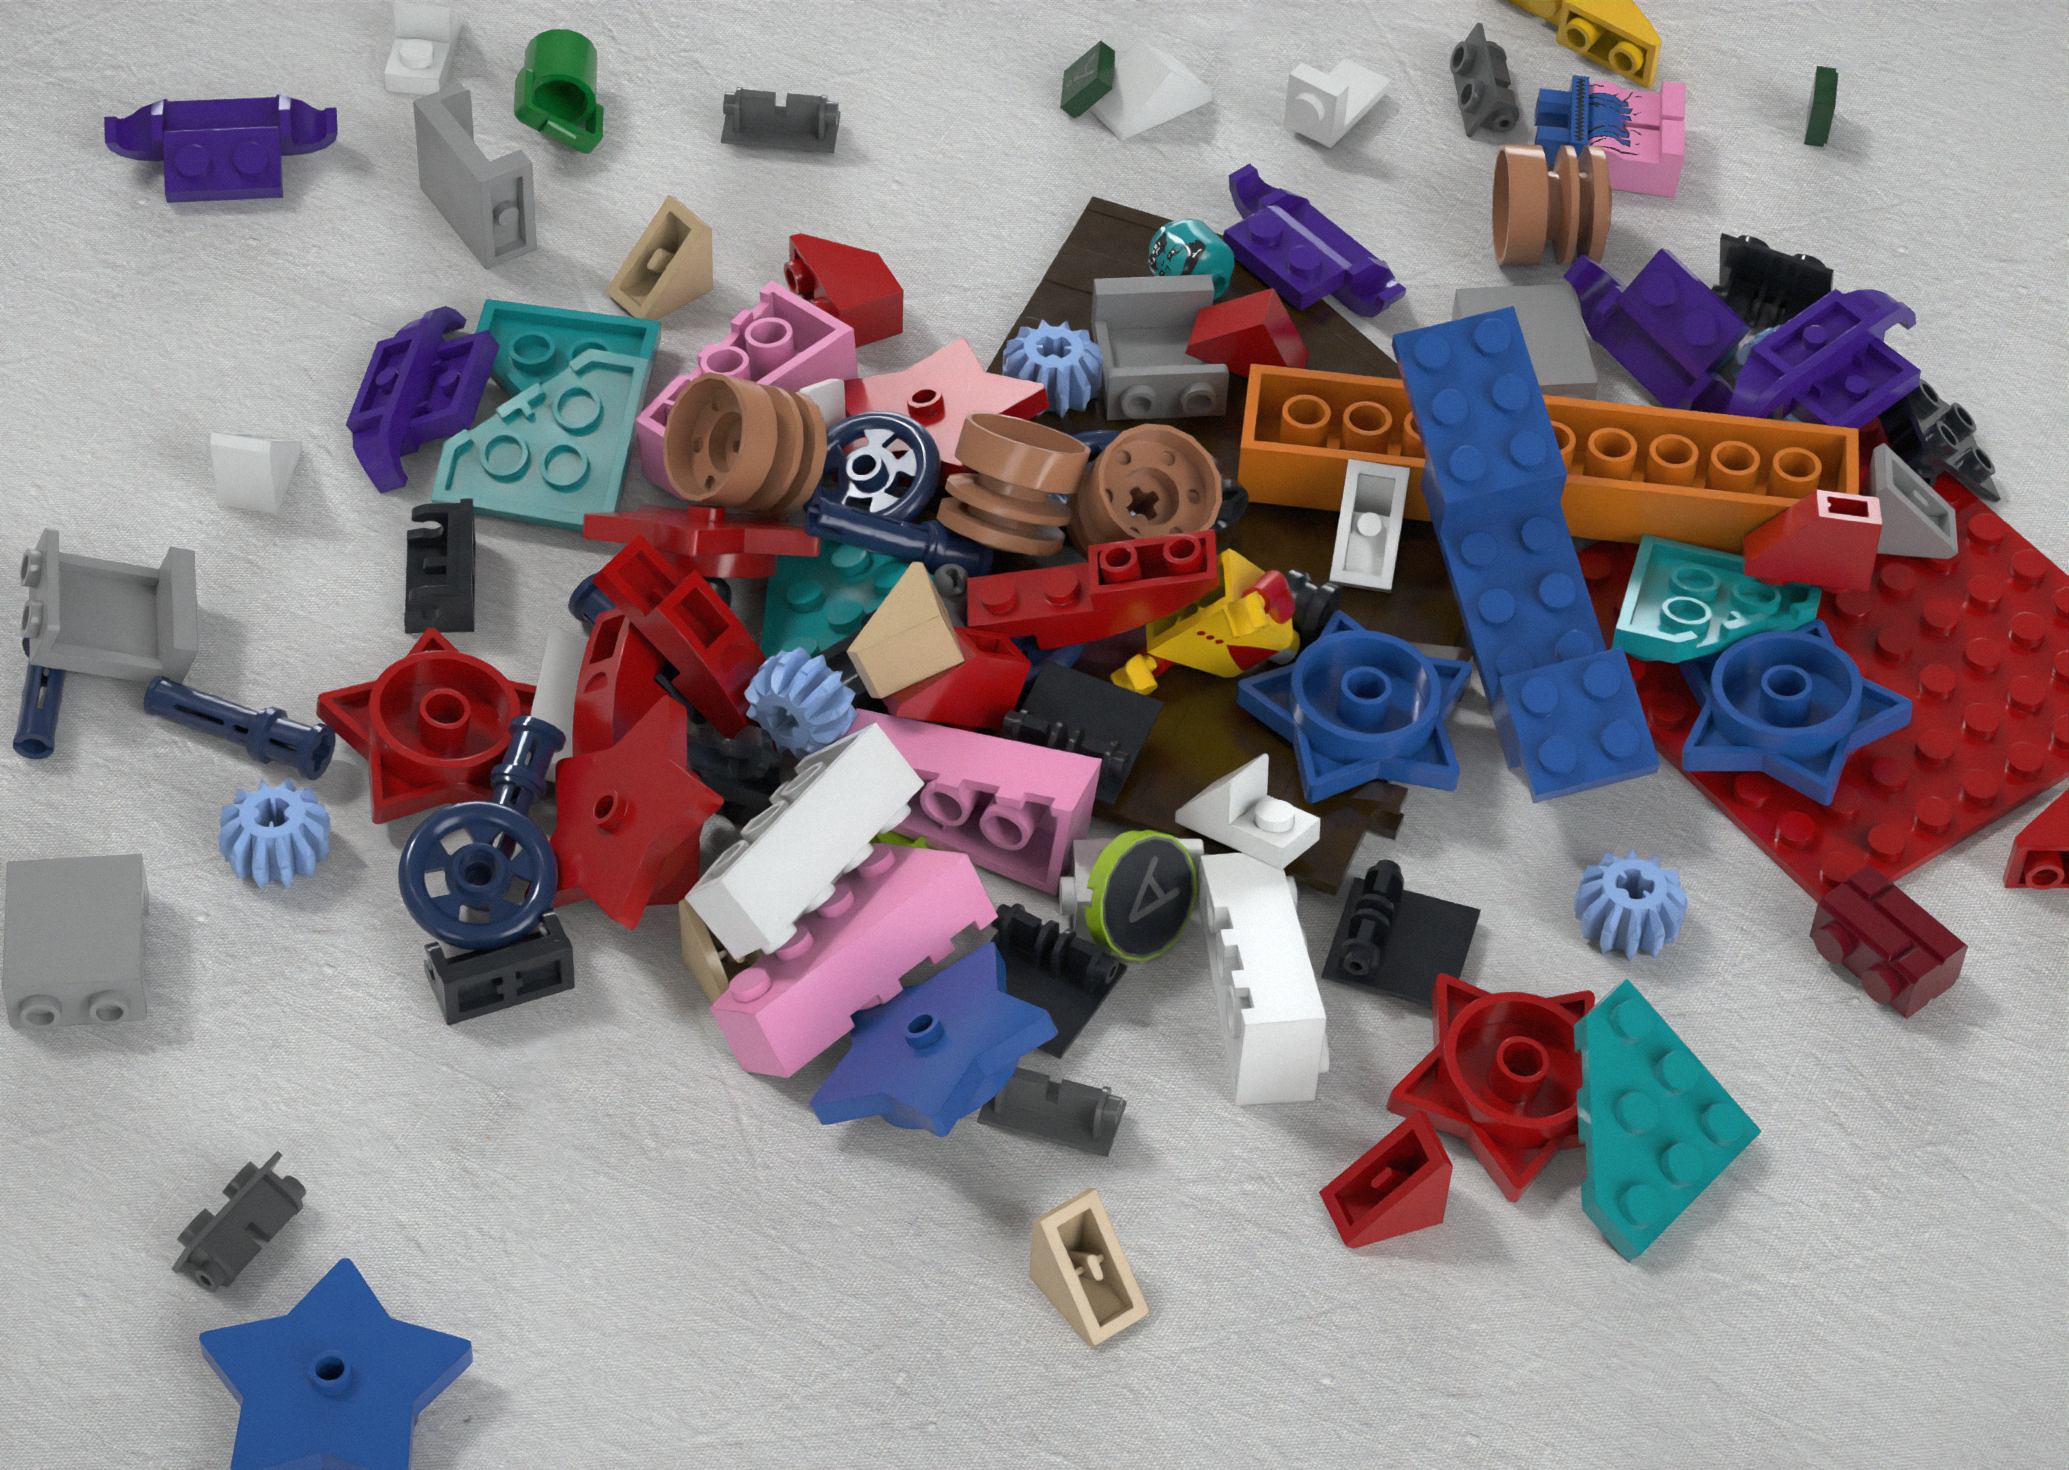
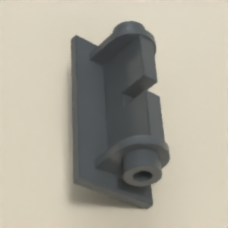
M1477 22L1466 40L1456 45L1450 59V70L1454 76L1458 95V107L1462 113L1466 136L1472 137L1480 124L1493 127L1498 132L1510 131L1514 128L1519 118V109L1515 102L1513 90L1507 89L1511 84L1506 63V52L1495 42L1486 41L1483 24Z
M737 87L736 92H725L723 114L726 116L721 143L834 154L841 116L839 102L828 101V95L814 96L787 93L786 107L776 106V92L743 89V87Z
M1017 1067L1007 1084L990 1101L982 1106L977 1118V1123L1108 1157L1127 1101L1123 1100V1097L1111 1095L1112 1088L1108 1086L1100 1089L1065 1079L1060 1084L1049 1081L1050 1075Z
M279 1151L260 1169L251 1161L247 1163L222 1192L230 1201L215 1216L205 1208L177 1238V1241L185 1249L172 1267L176 1274L190 1260L198 1267L194 1272L196 1279L208 1290L215 1291L220 1285L230 1286L238 1274L262 1249L244 1230L249 1226L269 1243L287 1222L302 1210L303 1203L301 1199L306 1195L304 1186L292 1176L286 1175L281 1179L272 1171L283 1156Z

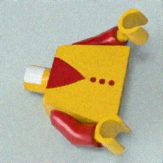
M1227 549L1217 555L1219 586L1180 610L1146 624L1147 645L1132 657L1125 667L1111 674L1113 683L1146 696L1158 687L1154 678L1161 675L1172 665H1186L1228 678L1236 677L1266 659L1280 665L1289 663L1298 652L1300 638L1299 634L1292 628L1295 601L1285 576L1276 570L1264 572L1231 549Z

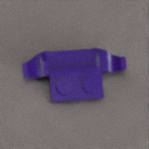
M277 94L276 97L188 101H168L167 99H162L141 107L125 118L118 119L116 116L104 117L105 144L110 151L121 157L138 161H164V187L167 203L283 198L282 156L309 154L325 149L336 141L338 134L337 107H327L324 110H318L302 100Z
M1250 163L1228 175L1229 190L1234 205L1243 220L1224 230L1223 241L1231 248L1234 257L1271 288H1274L1277 293L1299 311L1331 294L1345 307L1359 316L1373 318L1405 296L1406 288L1399 282L1396 284L1395 277L1386 261H1382L1314 208L1308 199L1282 188H1274L1265 183L1259 177L1258 170Z
M1661 248L1628 287L1605 267L1582 254L1563 277L1572 285L1578 296L1582 319L1592 340L1606 349L1665 408L1728 415L1734 388L1715 370L1752 328L1670 250Z
M1835 288L1751 347L1750 356L1739 372L1728 415L1766 419L1773 412L1783 419L1788 414H1792L1802 423L1860 429L1919 387L1921 370L1884 343L1885 331L1899 323L1909 330L1916 325V313L1903 302H1897L1882 291L1862 289L1843 294Z
M443 306L425 312L422 318L406 324L394 337L377 342L346 426L352 432L353 449L361 466L380 493L405 487L408 477L403 470L400 457L417 453L422 443L443 437H453L464 429L468 431L474 422L476 411L490 378L500 345L488 330L446 342L442 334L464 328L467 321L456 309Z

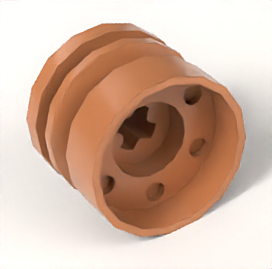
M1501 144L1496 157L1492 190V236L1497 264L1538 266L1545 250L1546 240H1552V248L1557 265L1570 266L1576 249L1578 258L1583 254L1600 264L1604 254L1612 215V189L1610 179L1608 178L1607 161L1603 147L1584 145L1578 162L1574 146L1561 145L1555 159L1553 171H1548L1542 145Z
M712 372L694 378L678 395L668 415L663 438L664 467L671 486L682 498L727 508L732 507L733 509L775 518H782L797 512L811 498L822 476L827 454L826 424L819 406L807 394Z
M967 413L954 456L962 464L977 471L978 474L959 473L949 475L945 489L954 497L942 498L937 519L951 530L994 549L1038 556L1059 555L1066 534L1058 527L1069 525L1073 511L1061 501L1050 496L1049 493L1071 494L1079 492L1091 449L1068 434L1031 421L997 413Z
M1143 424L1123 431L1084 471L1079 492L1069 494L1065 505L1073 511L1066 529L1076 552L1088 563V545L1208 530L1215 523L1222 504L1220 474L1211 455L1193 436L1170 425ZM1133 511L1136 515L1133 517L1130 512Z

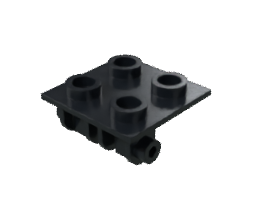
M1722 233L1720 237L1719 285L1714 284L1711 290L1744 322L1753 300L1756 299L1749 319V326L1753 328L1757 326L1766 303L1773 305L1765 329L1774 328L1783 309H1785V312L1779 324L1781 326L1833 290L1834 270L1827 268L1823 262L1810 255L1795 254L1791 256L1770 249L1764 241L1748 235H1741L1736 238Z
M1920 379L1919 387L1877 416L1886 434L1888 443L1891 445V450L1930 487L1936 483L1937 476L1947 469L1993 501L1998 502L2001 499L1991 478L1995 473V467L1987 454L1977 446L1973 437V433L1977 430L1974 420L1960 404L1954 402L1952 405H1949L1940 399L1936 391L1925 380Z
M1046 660L1020 712L1009 710L1006 714L1001 733L1007 735V740L1102 759L1094 801L1113 807L1164 707V702Z
M1380 860L1376 865L1367 870L1365 879L1354 877L1321 978L1432 1007L1431 993L1437 975L1444 973L1460 980L1481 909L1404 890L1405 881L1401 874L1400 866L1391 860Z
M1016 903L1010 907L1001 904L996 910L998 917L991 922V927L998 931L990 942L995 943L1005 962L1007 994L1048 1011L1058 1030V1034L1037 1048L1061 1060L1125 974L1128 966L1112 957L1109 947L1105 945L1098 947L1077 937L1076 931L1067 928L1062 934L1059 933L1058 922L1049 920L1043 925L1042 919L1026 912L1023 905Z

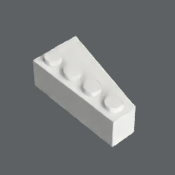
M877 723L871 724L804 757L794 769L799 776L790 783L787 781L780 785L769 798L773 805L751 819L742 829L740 834L745 840H741L725 850L685 896V899L734 959H738L758 949H761L765 955H768L784 945L797 931V928L792 923L802 911L804 914H807L822 905L836 890L831 881L840 872L843 874L850 872L872 854L874 848L869 841L878 832L880 834L887 833L910 814L911 808L907 805V802L925 783Z
M1245 853L1201 855L1196 898L1235 1106L1315 1100L1318 1075L1329 1070V1047L1325 1033L1327 1018L1308 955L1306 932L1304 927H1300L1297 917L1295 879L1293 876H1286L1284 868L1280 870Z

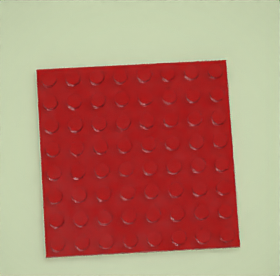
M1875 417L1859 429V495L1863 494L1874 448L1885 443L1891 449V445L1888 443L1878 417ZM1946 470L1937 476V481L1931 488L1955 510L1957 555L1949 559L1877 553L1869 592L1851 590L1848 593L1837 594L1822 590L1815 619H1822L1825 622L1835 645L1851 657L1857 665L1861 677L1904 696L1913 702L1910 724L1849 752L1830 805L1825 806L1763 771H1684L1682 769L1683 746L1701 712V708L1680 672L1679 662L1673 664L1660 660L1643 661L1632 657L1629 653H1625L1655 749L1817 903L1820 902L1823 896L1840 884H1846L1850 877L1869 864L1894 883L2069 777V576ZM1600 540L1576 553L1607 651L1612 650L1617 622L1640 544Z

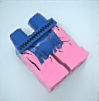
M1573 75L1569 91L1540 88L1534 115V126H1537L1534 145H1542L1547 166H1554L1561 145L1574 146L1578 162L1584 145L1602 146L1606 155L1611 189L1674 198L1685 156V83L1663 81L1660 93L1626 90L1615 83L1607 81H1596L1589 84V77Z

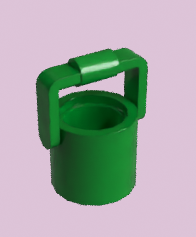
M551 29L535 36L530 40L525 50L524 67L516 77L514 115L521 123L584 154L591 153L602 140L604 107L596 103L597 50L588 38L581 33L569 29ZM585 122V130L578 126Z

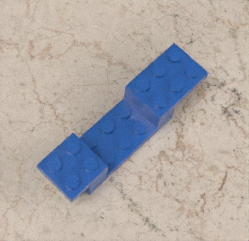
M1514 306L1394 334L1392 348L1426 455L1421 488L1508 769L1522 766L1533 804L1657 773L1660 762L1623 647L1608 651L1606 649L1562 511L1560 500L1567 478V471Z

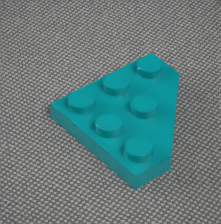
M486 299L475 332L488 330L500 345L490 374L513 398L538 382L539 385H542L570 367L569 361L588 349L649 358L652 366L651 377L661 341V321Z
M588 349L569 361L570 367L542 385H539L538 382L496 408L497 414L471 431L467 432L464 429L444 442L430 500L432 503H460V499L473 498L474 514L577 532H583L584 513L619 512L637 434L635 419L642 412L652 368L649 358Z
M821 538L820 556L777 555L776 574L769 576L767 583L761 651L765 658L768 659L771 656H776L781 650L792 652L798 647H802L813 659L817 657L818 653L861 629L863 616L879 608L911 564L898 558L877 554ZM929 574L931 580L933 581L934 576Z
M1643 534L1611 649L1623 647L1625 653H1629L1636 659L1643 661L1660 660L1673 664L1724 651L1746 637L1771 631H1794L1815 620L1822 589L1817 585L1789 582L1785 585L1765 584L1758 581L1755 577L1744 576L1743 556Z
M1626 978L1614 986L1574 1025L1575 1052H1581L1583 1087L1577 1090L1579 1144H1586L1587 1180L1581 1183L1582 1211L1625 1260L1629 1262L1641 1255L1762 1131L1629 979Z

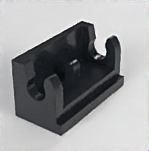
M473 498L460 499V503H429L416 506L412 509V521L420 523L434 521L441 524V526L436 529L418 528L407 530L405 633H424L428 628H435L440 633L474 632L476 534Z
M553 908L541 912L543 925L538 926V932L529 934L519 941L504 947L480 951L474 950L446 959L437 941L424 945L428 959L424 960V970L447 1026L575 988L573 947L569 938L566 937Z

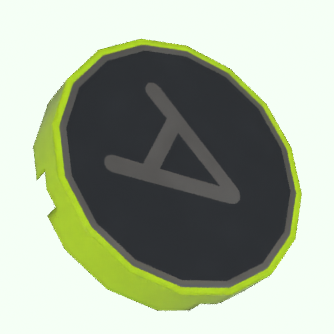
M1148 829L1141 832L1132 830L1120 834L1103 849L1090 872L1087 889L1093 890L1091 897L1092 907L1085 905V917L1094 942L1099 946L1105 945L1109 947L1111 955L1144 962L1161 956L1179 939L1191 918L1197 894L1196 870L1187 848L1174 836Z

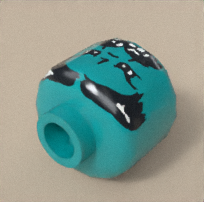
M1191 218L1169 222L1161 227L1151 240L1147 261L1148 270L1152 277L1211 274L1214 286L1213 300L1219 298L1227 290L1235 264L1231 248L1203 221Z

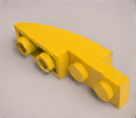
M1507 0L1558 26L1556 43L1647 89L1654 84L1662 41L1651 22L1632 0Z

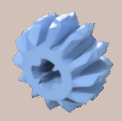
M1042 319L1037 330L1029 327H1020L1018 336L1007 341V348L1003 352L1002 376L1044 384L1049 408L1037 414V417H1040L1046 411H1054L1063 419L1068 408L1076 411H1085L1087 402L1097 397L1098 390L1102 385L1103 356L1100 353V345L1090 340L1088 330L1072 332L1067 321L1059 327H1051Z
M798 647L792 652L781 650L776 656L769 657L758 668L759 672L751 679L749 687L744 692L748 702L751 704L746 713L747 716L759 722L761 727L770 733L775 741L778 752L790 749L794 756L801 761L804 757L840 739L851 728L853 720L858 715L851 705L856 693L842 685L840 681L843 671L833 672L827 667L823 654L812 659L802 647Z
M261 778L256 792L252 793L237 789L234 804L222 807V815L220 817L221 835L218 836L220 852L224 855L225 862L231 863V869L235 872L237 879L253 876L260 889L269 881L280 879L288 889L295 874L313 878L316 862L327 860V853L330 849L328 835L331 831L330 817L328 812L325 811V806L318 804V798L314 795L312 788L296 791L289 778L278 788H270Z
M1633 848L1622 860L1606 852L1598 865H1588L1586 872L1581 876L1579 891L1576 892L1574 901L1575 918L1581 921L1580 927L1583 939H1600L1599 944L1602 955L1613 948L1623 950L1628 961H1630L1637 953V950L1640 949L1655 958L1659 950L1662 949L1663 944L1674 943L1675 938L1680 934L1682 918L1685 917L1688 903L1686 891L1679 888L1678 870H1661L1659 855L1648 861L1640 860L1637 858Z

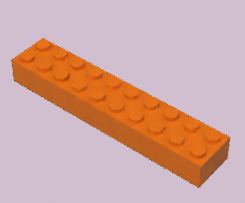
M1259 364L1250 365L1237 481L1241 483L1249 495L1248 502L1340 511L1348 460L1352 459L1410 468L1403 518L1432 521L1421 488L1426 455L1402 380ZM1542 395L1567 471L1560 504L1571 537L1640 544L1643 534L1726 553L1742 555L1745 536L1815 490L1859 495V429Z

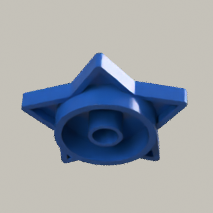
M1339 610L1332 614L1318 640L1309 645L1300 654L1295 663L1240 680L1238 682L1236 703L1293 743L1306 802H1318L1376 778L1454 791L1457 789L1460 768L1444 722L1469 687L1473 665L1465 661L1426 657L1421 651L1402 639L1389 634L1364 629L1347 614Z
M1822 619L1812 620L1794 631H1771L1755 634L1734 643L1724 651L1679 662L1680 672L1701 708V712L1683 746L1682 769L1684 771H1763L1826 806L1830 805L1833 800L1849 752L1911 723L1913 702L1904 696L1861 677L1860 671L1851 657L1835 645Z
M988 942L923 984L902 987L903 990L884 1005L880 1003L874 1007L857 1010L850 1016L855 1025L850 1030L852 1047L819 1088L809 1104L822 1125L880 1115L893 1126L912 1130L926 1129L942 1138L950 1133L958 1119L982 1107L1007 1084L1017 1068L1020 1057L1057 1036L1058 1030L1048 1011L1007 994L1005 962L995 943Z
M349 1258L339 1260L287 1315L209 1330L201 1333L199 1336L203 1358L241 1406L230 1470H411L413 1433L419 1413L473 1362L471 1341L390 1318Z

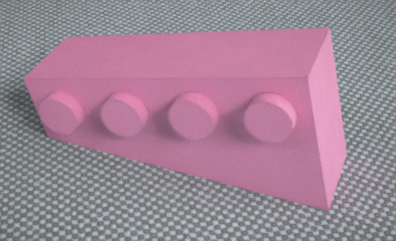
M771 280L760 291V302L754 309L750 311L743 308L730 322L731 332L718 345L709 343L697 355L698 366L689 375H678L635 419L642 475L681 501L687 500L682 498L671 486L664 467L663 438L668 415L678 395L694 378L712 372L799 392L801 388L831 378L843 381L857 379L858 370L854 328Z
M856 709L858 715L853 720L851 728L837 741L871 724L877 723L925 783L907 802V805L911 808L910 814L891 831L916 841L920 836L925 837L926 845L941 851L966 853L973 864L1057 896L1060 877H1067L1071 871L1073 840H1087L1102 759Z
M874 843L872 845L874 848L872 854L859 866L843 874L833 884L836 888L833 895L812 912L803 914L794 923L797 931L784 945L768 955L764 953L750 968L737 974L731 980L729 988L709 1007L742 1070L789 1078L855 1027L850 1017L857 1010L874 1007L880 1003L884 1005L900 993L903 988L898 979L925 958L928 963L935 966L951 954L955 948L950 939L972 923L973 928L982 930L994 921L998 915L968 854L889 845L887 843Z

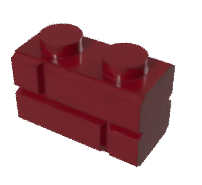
M1870 864L1850 877L1846 884H1840L1821 898L1816 908L1809 935L1814 940L1815 946L1823 958L1834 964L1841 963L1862 981L1865 991L1875 1002L1882 1005H1891L1906 1019L1926 1006L1931 998H1937L1955 984L1959 978L1968 945Z

